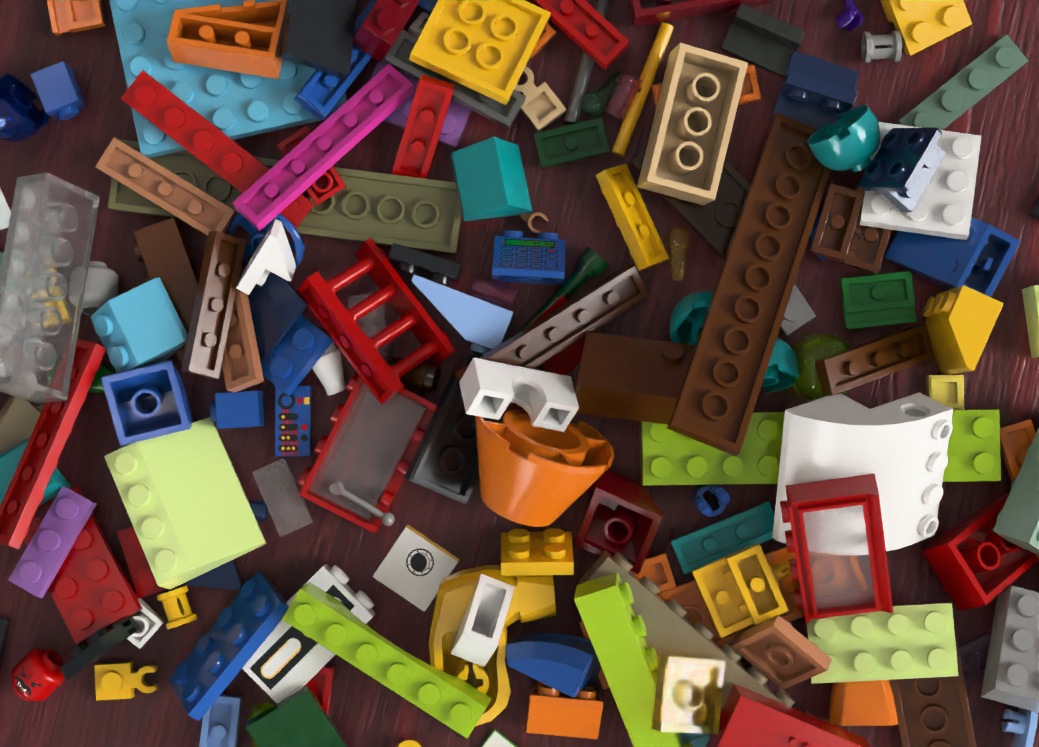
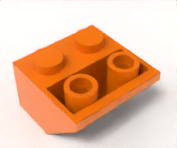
M538 681V685H530L526 733L598 739L603 710V699L600 691H595L594 685L589 684L573 698Z

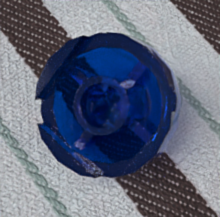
M8 73L0 77V139L8 142H21L29 140L48 123L49 116L44 108L39 111L31 101L38 98L36 94L23 82Z

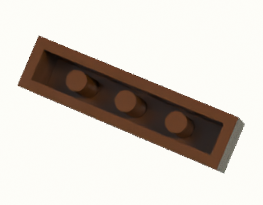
M172 217L134 231L137 241L133 242L132 245L138 261H144L148 274L144 276L145 283L160 277L188 334L200 275L181 222ZM186 344L172 355L174 361L179 360L181 365Z

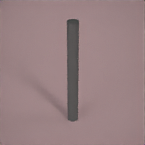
M596 0L594 9L606 19L611 0ZM584 51L582 52L564 122L570 125L576 124L579 121L594 65V60Z

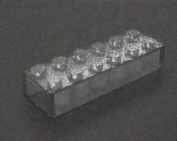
M48 172L17 177L0 272V391L34 403L67 401L100 200L99 196Z

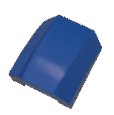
M537 633L520 636L506 644V656L509 667L573 698L586 686L596 682L601 669L600 662L589 639L566 634Z

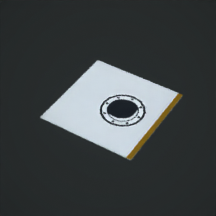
M407 524L372 577L425 612L436 596L440 582L443 578L450 575L460 559Z

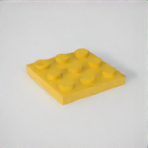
M438 0L410 53L409 60L507 105L550 18L551 12L525 0Z

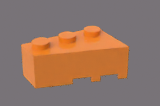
M255 0L243 1L244 5L221 8L220 4L174 10L167 38V45L173 62L279 79L283 58L280 57L287 0L255 3Z

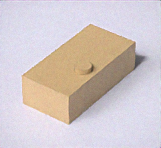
M684 43L678 44L670 52L641 168L638 188L703 206L715 200L748 62Z

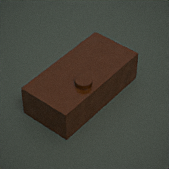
M586 332L576 384V397L579 405L576 413L668 425L695 345Z

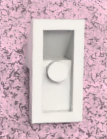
M275 219L242 271L236 289L249 295L256 284L259 286L264 284L270 271L289 282L292 281L296 263L281 221Z

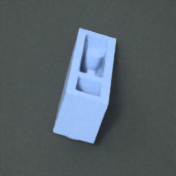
M415 274L413 275L412 283L464 340L472 343L470 350L484 355L503 343L513 317L512 311Z

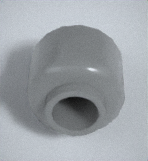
M87 262L85 267L78 268L73 273L72 303L80 308V312L92 316L108 300L118 296V274L114 270L107 268V264L104 262Z

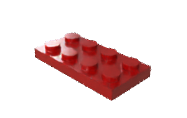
M74 486L70 488L71 490L84 496L80 487ZM55 498L37 508L30 523L28 533L23 539L26 546L30 543ZM92 512L48 588L77 645L87 642V638L101 628L106 627L109 629L142 609Z

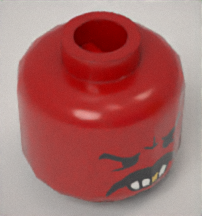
M31 649L11 671L14 692L26 701L46 700L65 679L60 670L63 667V659L53 650Z

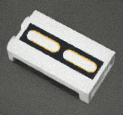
M325 564L302 586L304 587L311 582L339 600L365 624L376 614L371 609L375 605L373 601L361 590L355 593L346 584L350 580L349 577L336 565L331 568ZM299 590L287 601V604L289 606L293 602ZM281 620L242 669L278 704L301 690L336 654Z

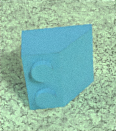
M160 277L154 278L108 300L90 317L95 331L106 348L110 362L117 373L166 361L187 342L188 334Z

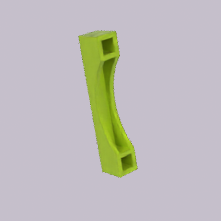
M311 582L299 590L282 618L286 623L465 738L469 737L492 699L464 680L443 672L394 645L362 622L339 600Z

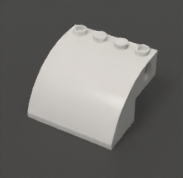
M919 392L872 409L838 393L785 410L772 538L786 544L785 531L792 530L790 522L783 523L780 501L787 500L785 485L875 474L886 551L900 549L934 536L939 525L937 516L939 502L943 496L942 482L944 469L948 463V441L953 430L951 423L953 408L947 407ZM863 505L803 513L808 550L834 554H869Z

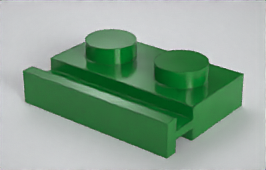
M911 271L839 279L842 312L845 321L844 330L917 322Z

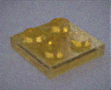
M659 655L652 729L662 732L718 734L726 661Z

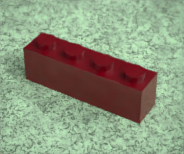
M628 0L632 27L737 10L741 3L754 7L770 4L771 0Z

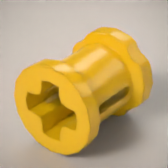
M187 585L156 596L157 600L163 603L168 619L166 623L167 629L198 619L197 614L192 613L186 595L188 591Z

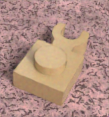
M526 66L523 74L527 77V82L523 85L517 84L514 90L526 96L521 111L537 132H540L564 114L566 108L546 82L538 87L535 86L534 74Z

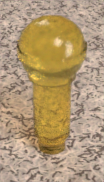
M674 227L669 230L666 236L669 249H671V274L673 275V281H683V275L685 274V249H687L690 242L689 232L683 227Z

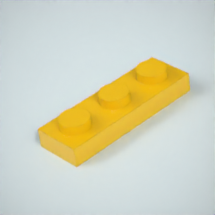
M627 164L603 170L595 175L638 270H644L670 259Z

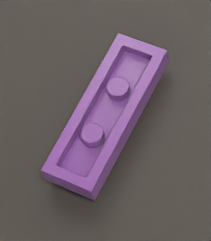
M62 486L8 581L36 597L43 598L97 503L68 487Z

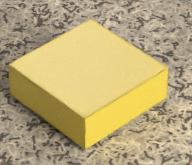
M926 375V396L947 407L953 408V410H964V375Z

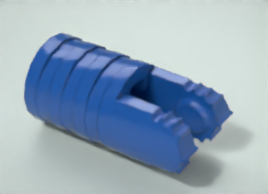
M700 485L694 490L692 495L694 508L699 513L708 517L721 514L730 502L728 492L716 485ZM704 492L714 493L716 496L714 498V503L716 504L714 508L704 499Z

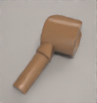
M540 212L517 215L525 222L527 230L533 234L541 233L532 227L531 221L534 217H539L542 221L548 223L547 217Z

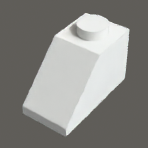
M484 574L480 575L460 622L450 654L485 667L498 646L515 589L514 586Z

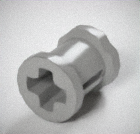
M899 30L892 31L891 34L871 35L869 31L862 33L861 57L864 64L878 59H891L892 62L900 61L902 38ZM886 45L887 48L876 49L875 46Z

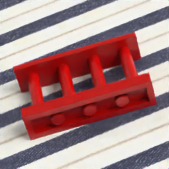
M369 238L354 254L359 260L358 262L328 281L323 279L317 271L305 279L297 292L306 301L308 308L380 404L383 405L404 387L400 377L429 357H432L435 363L440 365L456 350L451 345L448 335L439 329L390 264L384 250ZM368 272L380 289L350 309L345 308L335 293ZM389 300L401 317L372 337L366 336L357 324V321ZM410 328L422 346L393 366L388 365L378 352V349Z

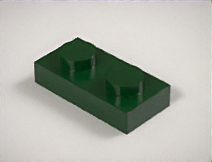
M602 117L533 134L541 170L609 154L610 152Z

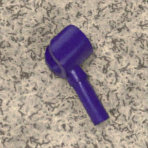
M844 0L845 10L835 20L839 28L846 26L850 33L862 23L863 15L855 7L853 0Z

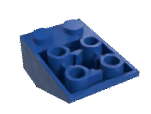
M971 217L967 240L897 231L884 258L945 291L964 285L991 297L1021 241L990 224Z

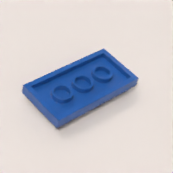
M257 571L252 579L244 583L240 594L229 607L222 610L217 622L206 635H203L197 641L194 650L184 662L174 669L172 677L168 680L186 713L197 721L204 716L275 629L289 608V605L269 578Z

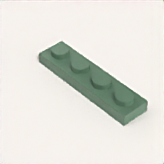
M1006 34L897 121L896 124L922 128L937 127L939 130H943L1029 60Z

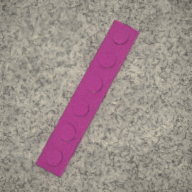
M388 64L233 202L235 209L259 231L262 230L415 92L414 84L392 65Z

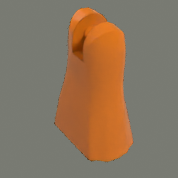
M890 680L833 683L828 723L838 726L898 725Z

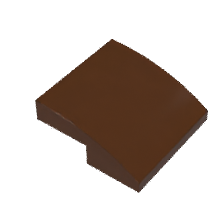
M830 183L810 252L837 263L877 275L891 230L859 225L865 193Z

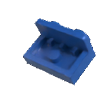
M300 315L268 359L261 358L263 376L283 393L290 396L332 344L333 340L303 315Z

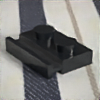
M393 243L389 254L390 259L397 263L396 269L412 275H416L417 270L430 273L429 280L449 286L451 281L459 283L463 271L461 264Z
M131 617L111 631H108L106 627L101 628L87 638L90 645L84 642L68 653L71 660L60 668L61 672L67 680L76 676L140 629L139 625Z

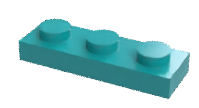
M766 501L670 540L682 573H689L693 569L755 542L761 544L773 539L774 513L770 503Z

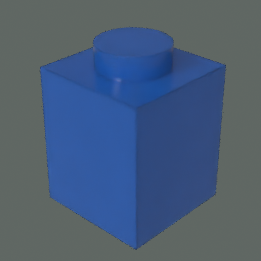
M64 61L31 74L44 110L52 118H59L60 121L68 120L79 115V110L87 107L74 71Z
M263 392L215 393V401L210 402L211 421L217 423V429L265 426Z

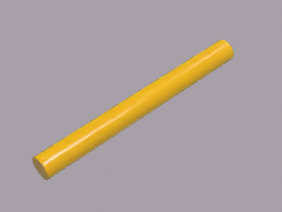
M661 22L611 150L615 155L624 157L674 29L668 23Z

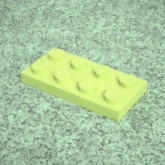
M951 602L893 606V613L876 611L810 619L809 623H807L808 640L815 643L822 652L832 659L827 671L811 677L812 684L959 676Z

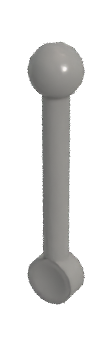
M334 480L330 484L329 491L332 495L338 496L341 494L379 517L386 526L394 523L395 517L392 513H384L344 489V484L341 481Z

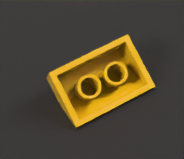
M964 285L939 293L936 297H930L923 310V316L926 317L924 324L927 326L931 348L940 372L949 375L975 370L1004 303Z

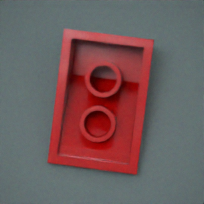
M1010 491L943 533L921 551L958 611L987 605L1038 561L1036 554L1010 543L993 531L997 516L1003 509Z

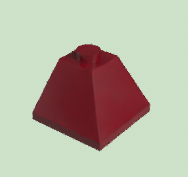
M608 470L595 489L574 545L598 556H601L605 550L612 556L618 552L633 565L630 571L639 574L664 514L641 484Z

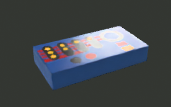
M275 386V456H312V386H297L290 396Z

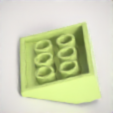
M211 417L193 422L191 429L131 443L104 456L158 586L171 590L267 544L215 423L211 421Z

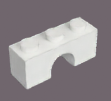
M473 357L459 382L465 412L469 415L499 420L509 403L512 402L521 406L528 413L532 426L564 432L579 409L570 376Z

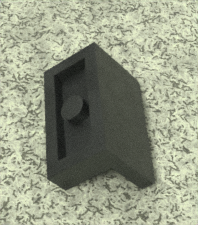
M741 3L721 49L772 73L784 76L791 55L799 47L806 31Z

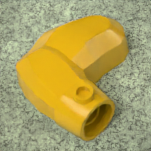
M486 565L458 571L443 578L440 582L429 636L431 666L464 680L492 698L476 726L492 721L507 707L511 689L505 663L507 627L517 620L524 623L556 615L553 575L501 576V565ZM481 574L515 587L498 646L485 667L450 654L460 622Z

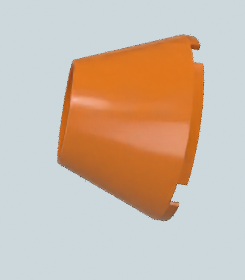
M512 402L509 403L499 420L475 416L481 498L492 511L519 524L534 527L552 524L608 470L614 459V450L609 441L595 428L582 420L579 421L578 425L570 422L564 432L534 427L531 425L528 413L521 406Z

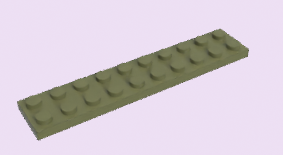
M120 140L141 153L139 142ZM185 150L149 158L237 212L236 215L238 214L233 202L243 193L189 151ZM256 157L270 169L280 161ZM334 167L346 187L317 206L315 204L296 228L300 235L362 243L371 238L378 245L392 246L393 243L417 250L457 255L462 210L456 182ZM114 178L111 179L108 201L109 210L179 219ZM305 190L302 194L314 203L307 190Z

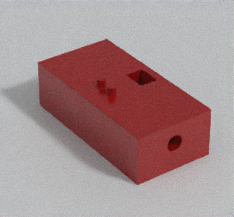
M735 683L706 747H871L864 737Z

